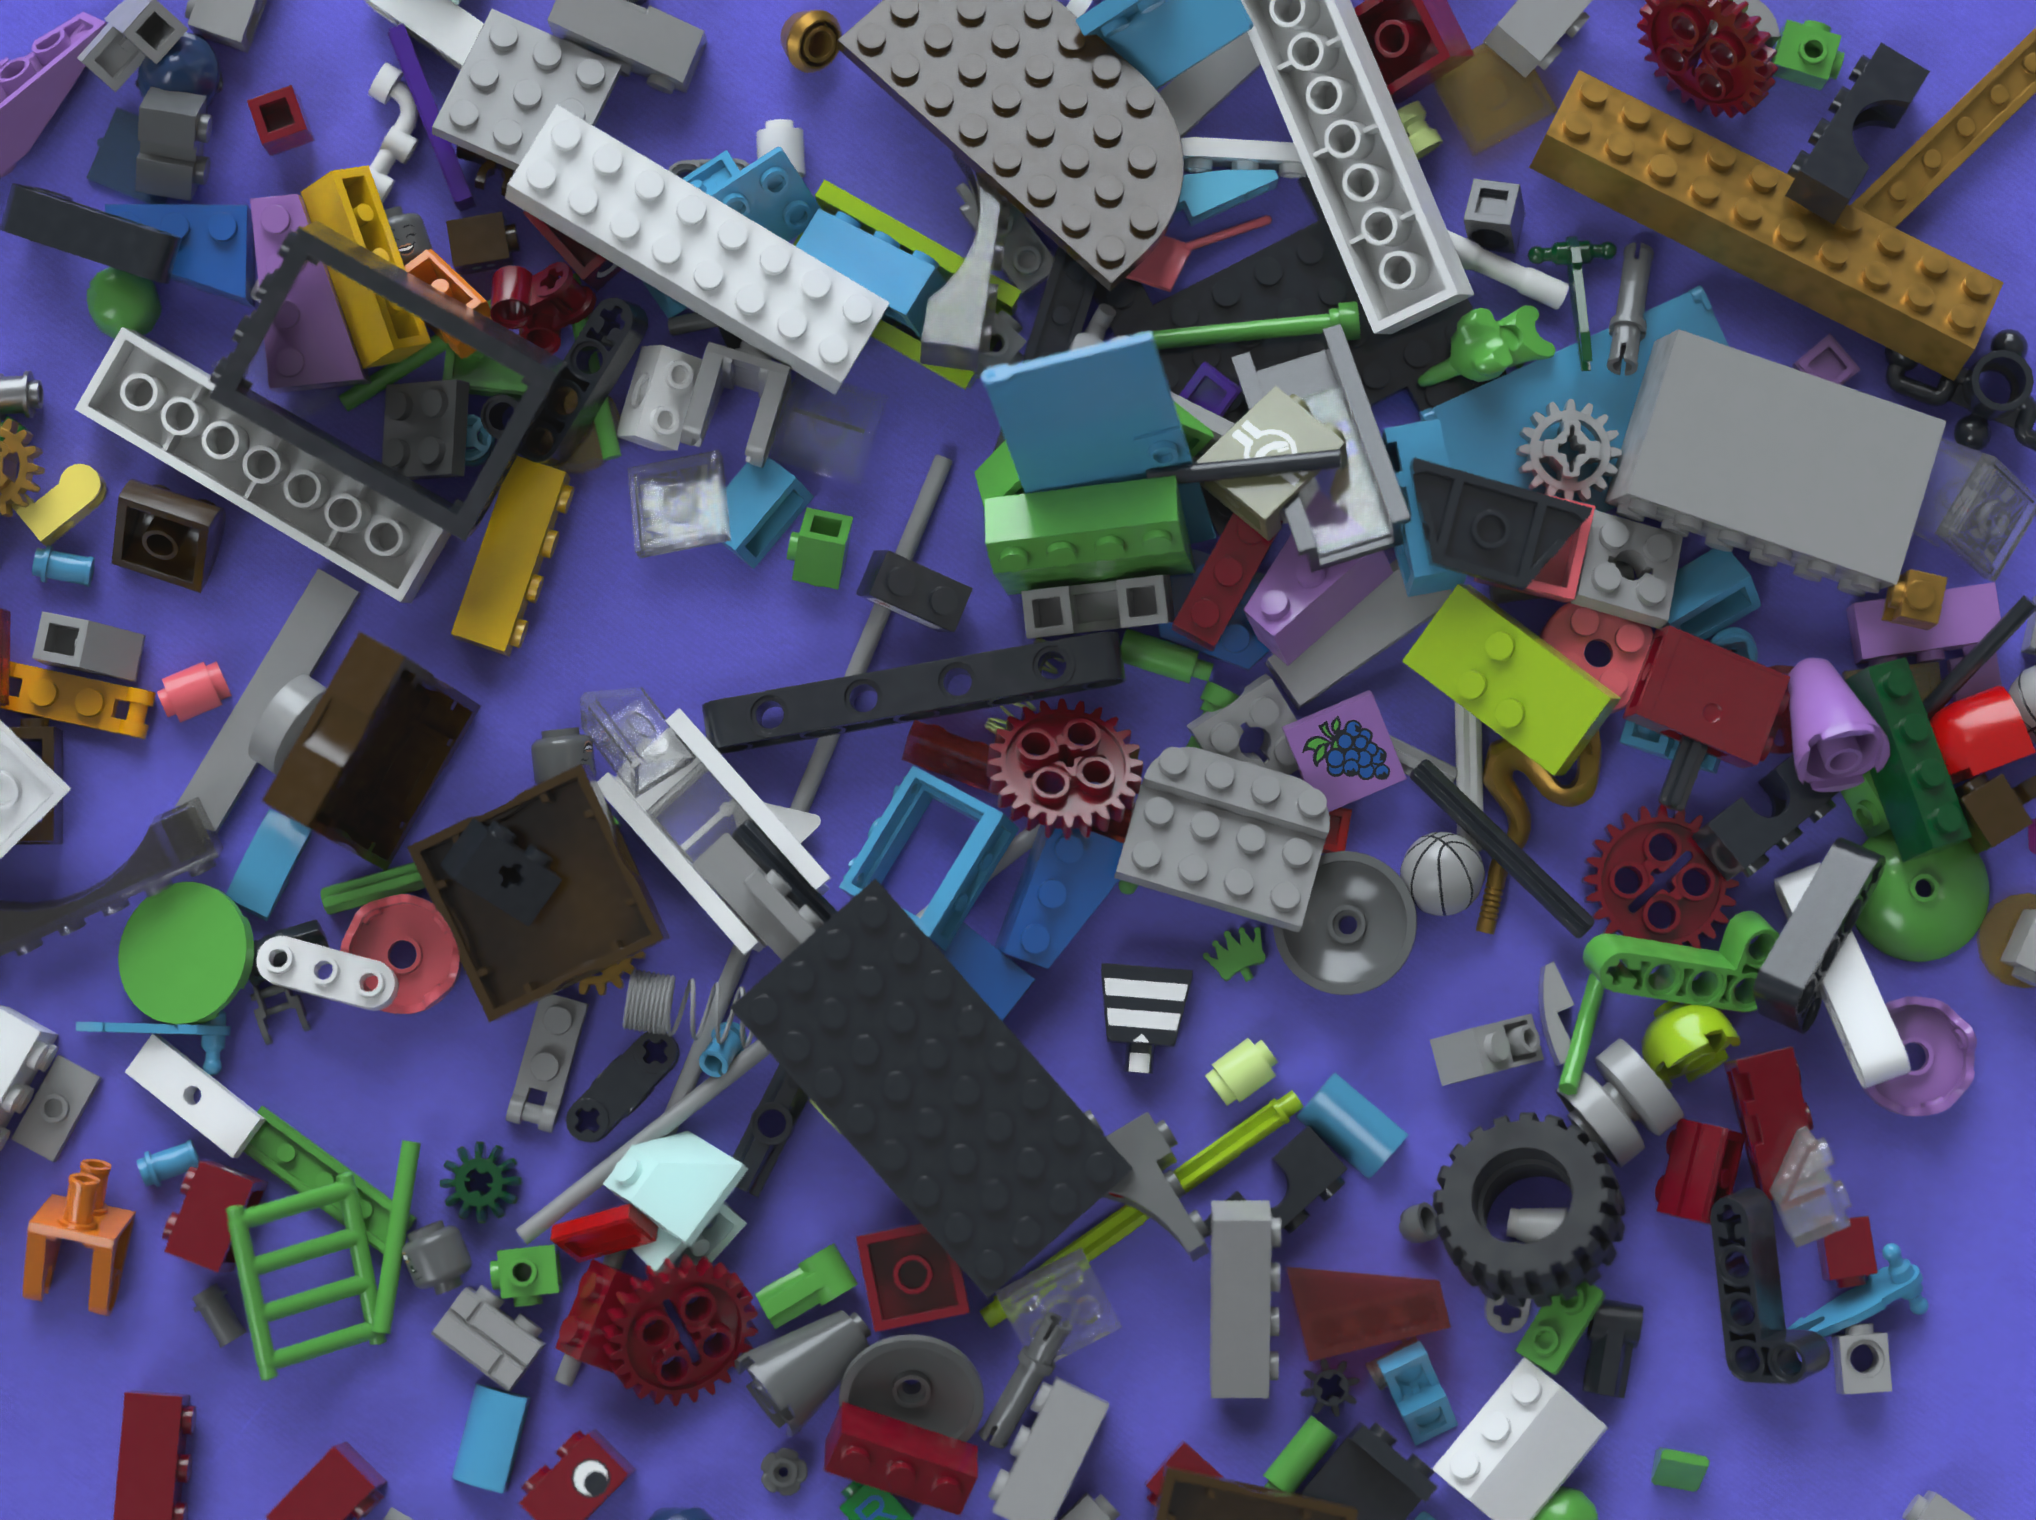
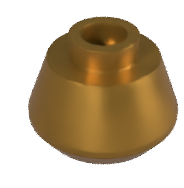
M824 10L802 11L793 14L787 19L782 27L780 40L782 48L795 68L802 72L814 73L827 67L836 58L839 52L838 39L842 37V32L838 20L831 13Z

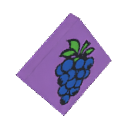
M1370 690L1282 727L1303 781L1324 793L1327 799L1328 812L1407 779L1373 693Z

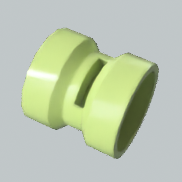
M1420 101L1412 102L1397 110L1418 160L1443 143L1437 130L1430 128L1425 121L1426 111Z

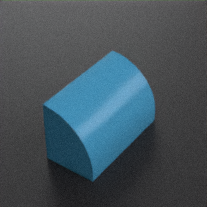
M770 457L767 458L763 468L747 462L723 490L727 538L718 541L754 569L814 496L794 475ZM716 499V507L710 508V514H707V511L703 514L705 517L701 525L706 516H708L712 525L706 530L709 531L717 523L719 536L724 537L721 523L723 516L720 517L719 511L722 508L718 506V501L721 500ZM713 509L717 511L718 520L716 522H713L710 517L712 516Z
M1713 548L1677 570L1669 620L1663 627L1671 625L1706 640L1762 606L1751 575L1731 552Z
M1336 1073L1331 1074L1295 1117L1305 1126H1309L1321 1140L1368 1179L1382 1167L1409 1135Z
M475 1384L452 1474L453 1479L502 1494L508 1491L532 1397Z

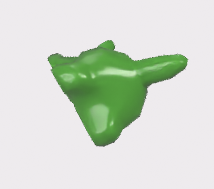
M1524 305L1498 321L1494 319L1489 309H1474L1463 315L1457 323V330L1451 337V356L1424 372L1418 378V384L1422 387L1430 386L1459 375L1477 382L1489 381L1497 378L1506 368L1515 366V368L1519 369L1526 362L1554 357L1556 349L1552 343L1544 340L1537 333L1535 322L1539 317V312L1533 306Z

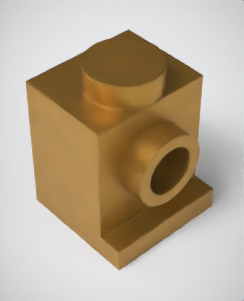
M1909 569L1899 576L1897 585L1888 587L1881 620L1923 630H1929L1938 625L1948 577Z

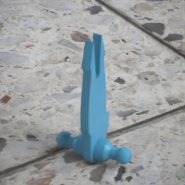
M222 1010L219 1012L218 1017L202 1025L76 1022V1031L202 1035L201 1047L206 1051L203 1070L209 1075L214 1076L219 1074L222 1069L220 1052L225 1048V1038L230 1036L231 1026H226V1013Z
M1886 1244L1883 1247L1882 1255L1889 1262V1266L1877 1270L1878 1274L1868 1275L1869 1280L1866 1281L1865 1285H1859L1844 1292L1806 1318H1799L1787 1329L1811 1330L1825 1337L1886 1308L1885 1305L1900 1297L1909 1301L1910 1310L1914 1314L1922 1315L1929 1308L1928 1301L1921 1294L1923 1290L1921 1284L1923 1280L1922 1273L1916 1265L1911 1264L1908 1259L1902 1258L1901 1249L1897 1244Z

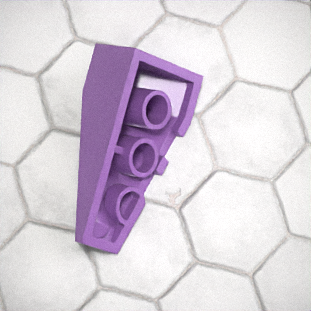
M82 12L36 39L32 45L33 52L25 57H19L11 61L6 57L0 61V178L6 176L15 168L16 162L29 152L86 67L77 57L107 25L105 21Z

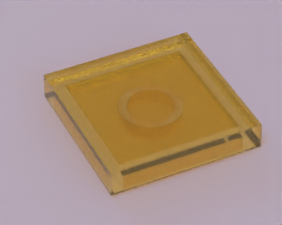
M1485 43L1472 49L1475 55L1473 58L1433 82L1473 157L1555 114L1557 111L1535 68L1525 78Z

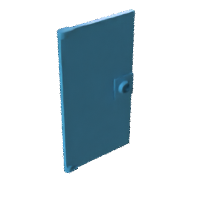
M1699 285L1681 296L1644 312L1643 319L1647 323L1645 338L1640 341L1637 360L1638 368L1634 374L1625 376L1626 362H1624V359L1622 360L1620 375H1616L1608 370L1607 361L1612 342V336H1610L1608 328L1590 336L1592 350L1591 371H1581L1578 346L1575 343L1555 352L1554 357L1537 360L1438 406L1419 412L1421 422L1440 418L1450 468L1531 490L1528 486L1535 477L1532 472L1520 474L1518 469L1528 461L1527 457L1517 455L1516 449L1518 446L1528 444V441L1519 434L1524 427L1536 428L1530 419L1536 411L1546 418L1548 417L1546 406L1551 402H1554L1559 410L1563 411L1568 399H1574L1576 411L1580 412L1590 403L1593 405L1591 416L1594 419L1604 414L1609 417L1603 425L1606 432L1617 430L1619 433L1610 442V447L1621 449L1654 341L1680 329L1726 346L1729 345L1712 311L1709 299L1703 287ZM1559 422L1546 428L1539 441H1544L1545 439L1554 440L1557 437ZM1581 425V431L1590 441H1596L1593 434ZM1568 437L1566 443L1558 449V453L1566 454L1569 467L1571 461L1579 455V451L1571 450ZM1618 458L1609 460V463L1616 466ZM1541 463L1544 470L1556 479V472L1547 463ZM1598 463L1583 464L1580 467L1578 482L1590 477ZM1601 476L1607 484V487L1602 492L1590 486L1591 498L1588 501L1583 502L1577 493H1574L1572 501L1594 505L1595 510L1601 512L1615 508V506L1604 503L1612 477ZM1541 484L1531 491L1545 494L1546 487ZM1556 492L1554 496L1561 498V493Z
M1152 332L1008 367V364L988 368L981 375L1025 494L1147 479L1148 469L1193 464ZM1200 482L1179 484L1178 488L1190 544L1216 538L1215 529Z

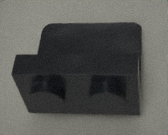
M1359 1422L1306 1485L1302 1495L1354 1506L1358 1509L1357 1520H1405L1421 1500L1426 1502L1438 1487L1429 1480L1435 1472L1413 1453L1407 1460L1392 1448L1398 1440L1375 1422L1369 1429Z

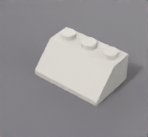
M1524 1357L1433 1467V1470L1492 1520H1534L1608 1430V1427L1565 1389Z

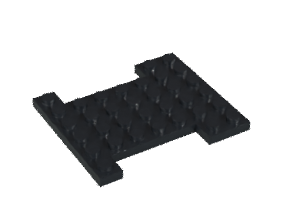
M1308 175L1299 178L1298 184L1318 220L1317 222L1152 305L1143 285L1128 278H1124L1111 291L1097 281L1093 293L1098 307L1100 304H1107L1116 311V315L1109 325L1114 337H1131L1138 332L1329 314V309L1338 308V303L1357 301L1360 339L1347 340L1371 407L1406 389L1417 411L1421 412L1507 374L1506 370H1504L1497 378L1484 382H1477L1459 375L1438 384L1425 387L1420 386L1418 378L1424 372L1451 356V337L1457 330V323L1463 315L1474 309L1467 298L1393 334H1374ZM1323 333L1157 349L1170 391L1180 395L1205 361L1240 387L1231 357L1250 352L1255 369L1258 371L1323 351L1325 346ZM1243 392L1223 417L1235 424L1249 411ZM1341 403L1311 411L1312 415L1323 424L1330 422L1336 425L1346 420ZM1201 486L1214 529L1218 537H1220L1234 512Z

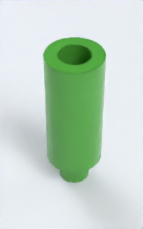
M1128 628L1121 644L1124 664L1188 684L1191 676L1209 681L1214 663L1198 659V650Z
M1311 1415L1263 1474L1269 1480L1264 1487L1294 1493L1338 1436Z

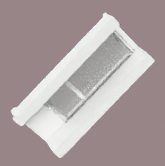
M678 708L665 720L671 728L616 777L607 772L597 783L603 796L744 955L748 954L752 949L759 953L767 944L694 868V861L724 833H729L732 836L733 832L744 821L749 819L759 827L821 895H824L830 889L825 883L831 877L686 714Z

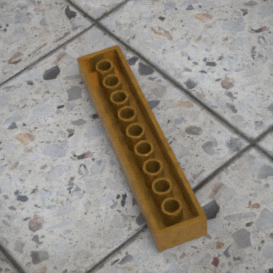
M1578 70L1529 167L1953 381L1975 350L2004 283L1848 204L1835 225L1831 224L1785 196L1794 181V178L1581 70Z

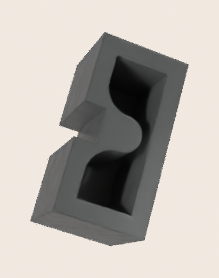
M150 87L139 106L138 141H140V153L137 156L135 192L191 201L199 185H206L210 171V158L203 156L204 143H208L210 140L213 125L212 115L206 114L207 96Z

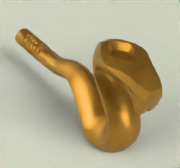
M1599 730L1577 758V773L1575 779L1569 785H1562L1551 773L1506 739L1501 738L1490 744L1483 770V784L1507 816L1509 826L1507 835L1521 849L1526 845L1530 835L1531 814L1525 798L1513 779V772L1515 770L1523 772L1539 792L1553 803L1564 807H1575L1583 804L1594 795L1598 785L1602 755ZM1494 859L1490 862L1487 882L1485 884L1487 888L1484 889V899L1481 903L1483 905L1480 907V917H1478L1476 931L1493 935L1497 924L1496 919H1498V908L1501 905L1499 902L1502 900L1500 896H1503L1502 890H1504L1508 872Z

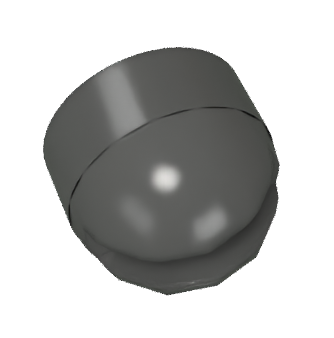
M1423 1202L1404 1210L1400 1216L1399 1232L1403 1238L1411 1243H1424L1436 1239L1438 1233L1434 1219L1437 1217V1214L1430 1204Z

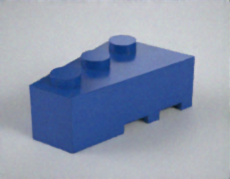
M105 204V212L182 238L171 274V280L254 308V299L251 298L250 293L255 285V243L252 213L248 205Z
M1040 824L994 947L1003 953L1049 969L1118 883L1119 879L1114 878L1124 844L1090 831V837L1085 838L1079 828L1072 829L1070 840H1066L1062 829L1055 828L1050 838L1045 837V826Z

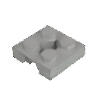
M1594 510L1576 595L1571 604L1654 628H1662L1669 620L1683 536ZM1623 561L1629 564L1634 569L1636 578L1640 579L1628 580L1622 577L1619 569L1612 562Z
M1266 673L1244 687V692L1231 704L1217 711H1207L1186 725L1200 749L1287 775L1298 770L1282 730L1283 726L1293 723L1297 719L1272 678ZM1243 723L1250 728L1261 727L1263 729L1264 741L1259 748L1268 758L1265 762L1254 752H1241L1239 740L1244 731L1240 725Z

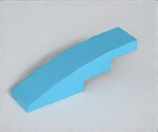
M1220 170L1183 175L1179 204L1175 213L1184 210L1190 225L1193 226L1275 189L1279 178L1275 170Z

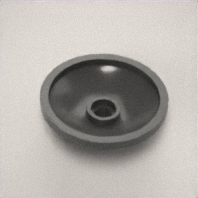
M1338 851L1327 853L1320 857L1305 917L1299 933L1273 925L1274 938L1285 964L1307 985L1335 995L1362 994L1388 982L1406 963L1416 939V907L1404 881L1384 862L1359 852ZM1346 917H1354L1357 921V928L1352 934H1344L1341 931L1340 924Z
M899 1335L872 1344L852 1360L840 1384L839 1408L843 1401L967 1442L976 1431L982 1418L984 1391L981 1378L975 1366L956 1347L929 1336ZM914 1379L918 1380L919 1382L916 1384H907L904 1381Z

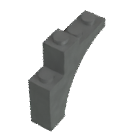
M1090 1109L1084 1112L1101 1133L1104 1134ZM1147 1111L1106 1136L1109 1142L1133 1167V1170L1108 1191L1124 1198L1114 1197L1108 1192L1103 1198L1123 1203L1156 1221L1178 1241L1193 1262L1209 1253V1249L1204 1241V1238L1211 1235L1197 1210L1189 1214L1186 1212L1179 1198L1186 1195V1192L1172 1169L1164 1174L1162 1172L1177 1162L1171 1148L1178 1143L1166 1122L1161 1120L1155 1124Z

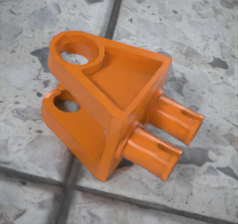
M98 1159L82 1160L80 1163V1173H74L69 1176L67 1197L51 1194L29 1221L22 1290L24 1299L42 1301L44 1293H49L61 1240L64 1238L83 1242L85 1248L93 1249L88 1303L89 1312L104 1316H110L119 1291L136 1212L108 1206L104 1203L108 1177L112 1166L110 1163Z

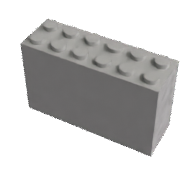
M1678 329L1654 341L1621 447L1622 455L1618 457L1615 466L1618 471L1611 479L1604 503L1617 507L1616 514L1623 518L1643 522L1644 517H1648L1662 522L1660 527L1662 530L1673 532L1683 537H1688L1689 532L1706 537L1705 544L1709 547L1727 552H1732L1733 547L1750 552L1749 559L1756 563L1776 567L1777 562L1795 567L1793 574L1800 578L1820 582L1821 578L1825 577L1839 582L1838 590L1864 597L1866 592L1879 593L1880 589L1891 587L1898 583L1947 421Z

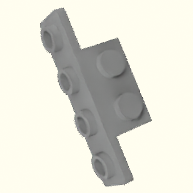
M724 833L693 863L694 868L782 961L824 924L821 918L807 904L799 909L787 896L792 891L788 883L774 869L766 874L729 833Z

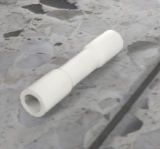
M1448 230L1464 269L1474 270L1516 289L1520 294L1556 310L1560 308L1567 295L1569 284L1534 268L1521 266L1485 250L1478 243Z

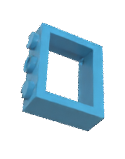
M913 765L907 776L903 777L901 785L895 786L892 795L893 799L883 815L877 818L871 825L868 832V840L859 855L849 862V870L843 876V881L839 888L853 898L875 878L881 884L932 799L975 820L978 824L921 918L903 909L935 946L946 951L1020 828L1004 813Z

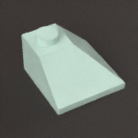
M685 1131L632 1145L616 1164L603 1185L626 1204L631 1203L658 1227L691 1247L747 1172L748 1168L690 1131Z

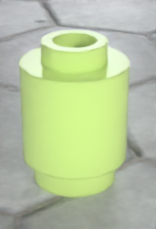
M1246 1038L1211 1065L1214 1069L1204 1076L1226 1106H1228L1236 1099L1239 1103L1276 1077L1272 1067L1278 1061L1262 1040L1253 1044L1249 1038Z

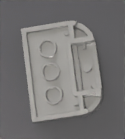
M1169 747L1151 763L1145 773L1114 878L1299 933L1305 917L1325 839L1330 828L1326 796L1322 791L1291 775L1199 748Z

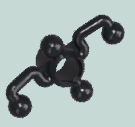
M2012 329L2001 330L1991 340L1990 353L1980 358L1970 368L1963 367L1954 381L1942 375L1937 387L1905 376L1906 371L1914 369L1919 363L1886 347L1885 357L1888 366L1885 378L1891 390L1930 406H1942L1950 401L1971 412L1970 415L1961 418L1954 429L1955 441L1963 450L1975 452L1985 448L1991 439V428L1988 420H1994L2013 428L2018 442L2036 452V430H2033L2036 422V401L2030 396L2034 380L2032 370L2024 359L2027 355L2028 344L2020 332ZM1982 372H1998L2006 378L2010 386V396L2006 404L1995 403L1985 397L1979 384V376Z

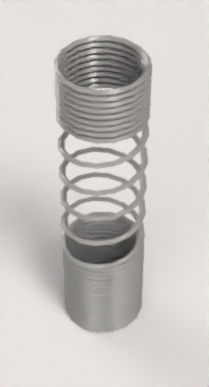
M636 969L632 970L624 1010V1029L628 1028L629 1030L633 1029L634 1031L638 1030L644 1033L647 1031L653 1034L657 1032L658 1035L662 1034L663 1036L667 1033L669 1037H672L680 1024L691 989L690 1029L691 1036L696 1041L703 1032L716 992V1041L719 1045L724 1043L735 1013L732 1010L730 1011L725 1030L720 1038V984L718 982L714 983L711 989L705 1012L696 1034V984L693 978L688 981L675 1024L671 1031L670 1013L675 976H670L669 974L665 976L664 973L660 975V973L656 974L650 971L646 973L645 970L641 972L640 969L638 971ZM743 986L738 988L733 1004L739 1000L740 995L742 997L745 994ZM740 1020V1041L742 1047L746 1049L754 1035L750 1031L745 1043V1024Z

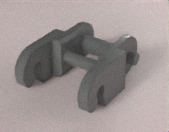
M276 985L260 989L259 986H253L254 993L250 997L252 1001L257 1000L259 1008L253 1011L266 1045L273 1044L272 1037L268 1033L269 1027L266 1020L270 1018V1015L289 1008L296 1009L303 1030L305 1032L311 1030L310 1023L306 1018L307 1013L301 995L294 996L291 989ZM285 992L288 1002L267 1009L265 998Z

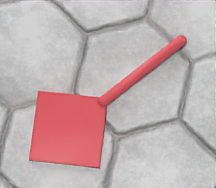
M1266 215L1189 242L1164 236L1151 254L1125 278L1171 292L1192 250L1269 225L1272 219Z

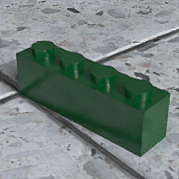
M1903 657L1867 667L1845 679L1848 686L1885 732L1890 744V756L1885 766L1878 773L1875 766L1869 771L1902 862L1944 851L1971 838L1970 830L1907 658Z

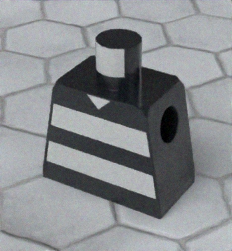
M1109 963L1101 964L1107 1042L1126 1044L1124 1072L1153 1074L1155 1046H1175L1193 970Z

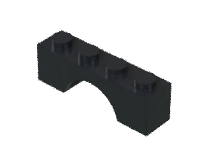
M1880 43L1871 59L1862 55L1848 77L1849 80L1855 83L1851 90L1842 86L1828 111L1835 114L1833 119L1829 122L1822 117L1808 140V143L1815 147L1810 154L1801 150L1789 169L1787 175L1794 178V181L1785 196L1835 225L1870 168L1856 149L1853 131L1866 126H1882L1895 129L1930 71L1883 43Z

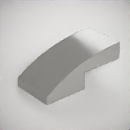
M1552 962L1540 968L1538 1000L1544 1036L1555 1066L1565 1063L1571 1042L1558 1012L1575 1004L1555 962Z

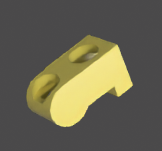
M74 464L61 474L59 484L39 500L34 502L25 493L24 496L27 498L29 506L25 508L13 503L12 508L38 540L47 547V545H52L104 501L107 493L106 483L103 477L91 466Z

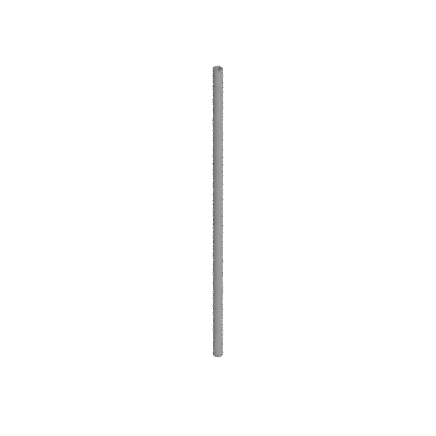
M1040 824L1030 832L1025 828L1014 837L988 882L1032 848ZM928 905L917 913L916 916L921 918ZM757 1039L733 1059L725 1074L722 1072L720 1077L710 1076L518 1227L516 1229L517 1233L528 1245L603 1186V1183L614 1170L616 1164L632 1145L665 1137L770 1053Z

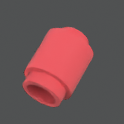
M203 661L162 679L165 688L157 691L167 717L176 714L180 723L223 705L221 700L232 696L217 661L205 665Z

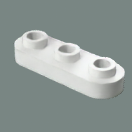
M1203 137L1181 138L1184 170L1187 172L1204 173L1212 172V167H1230L1231 170H1278V175L1285 178L1306 177L1305 168L1294 142Z
M277 936L267 940L257 954V967L260 974L270 983L283 988L371 1011H378L388 1007L395 1000L398 993L399 983L396 974L386 964L377 960L286 936ZM280 952H286L287 962L285 965L279 968L274 967L273 959L275 955ZM325 964H331L333 967L332 975L324 980L319 979L318 971L320 967ZM370 976H377L378 986L376 989L366 992L363 987L364 981Z

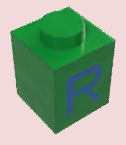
M852 1481L840 1492L846 1500L839 1506V1509L849 1520L914 1519V1515L895 1494Z

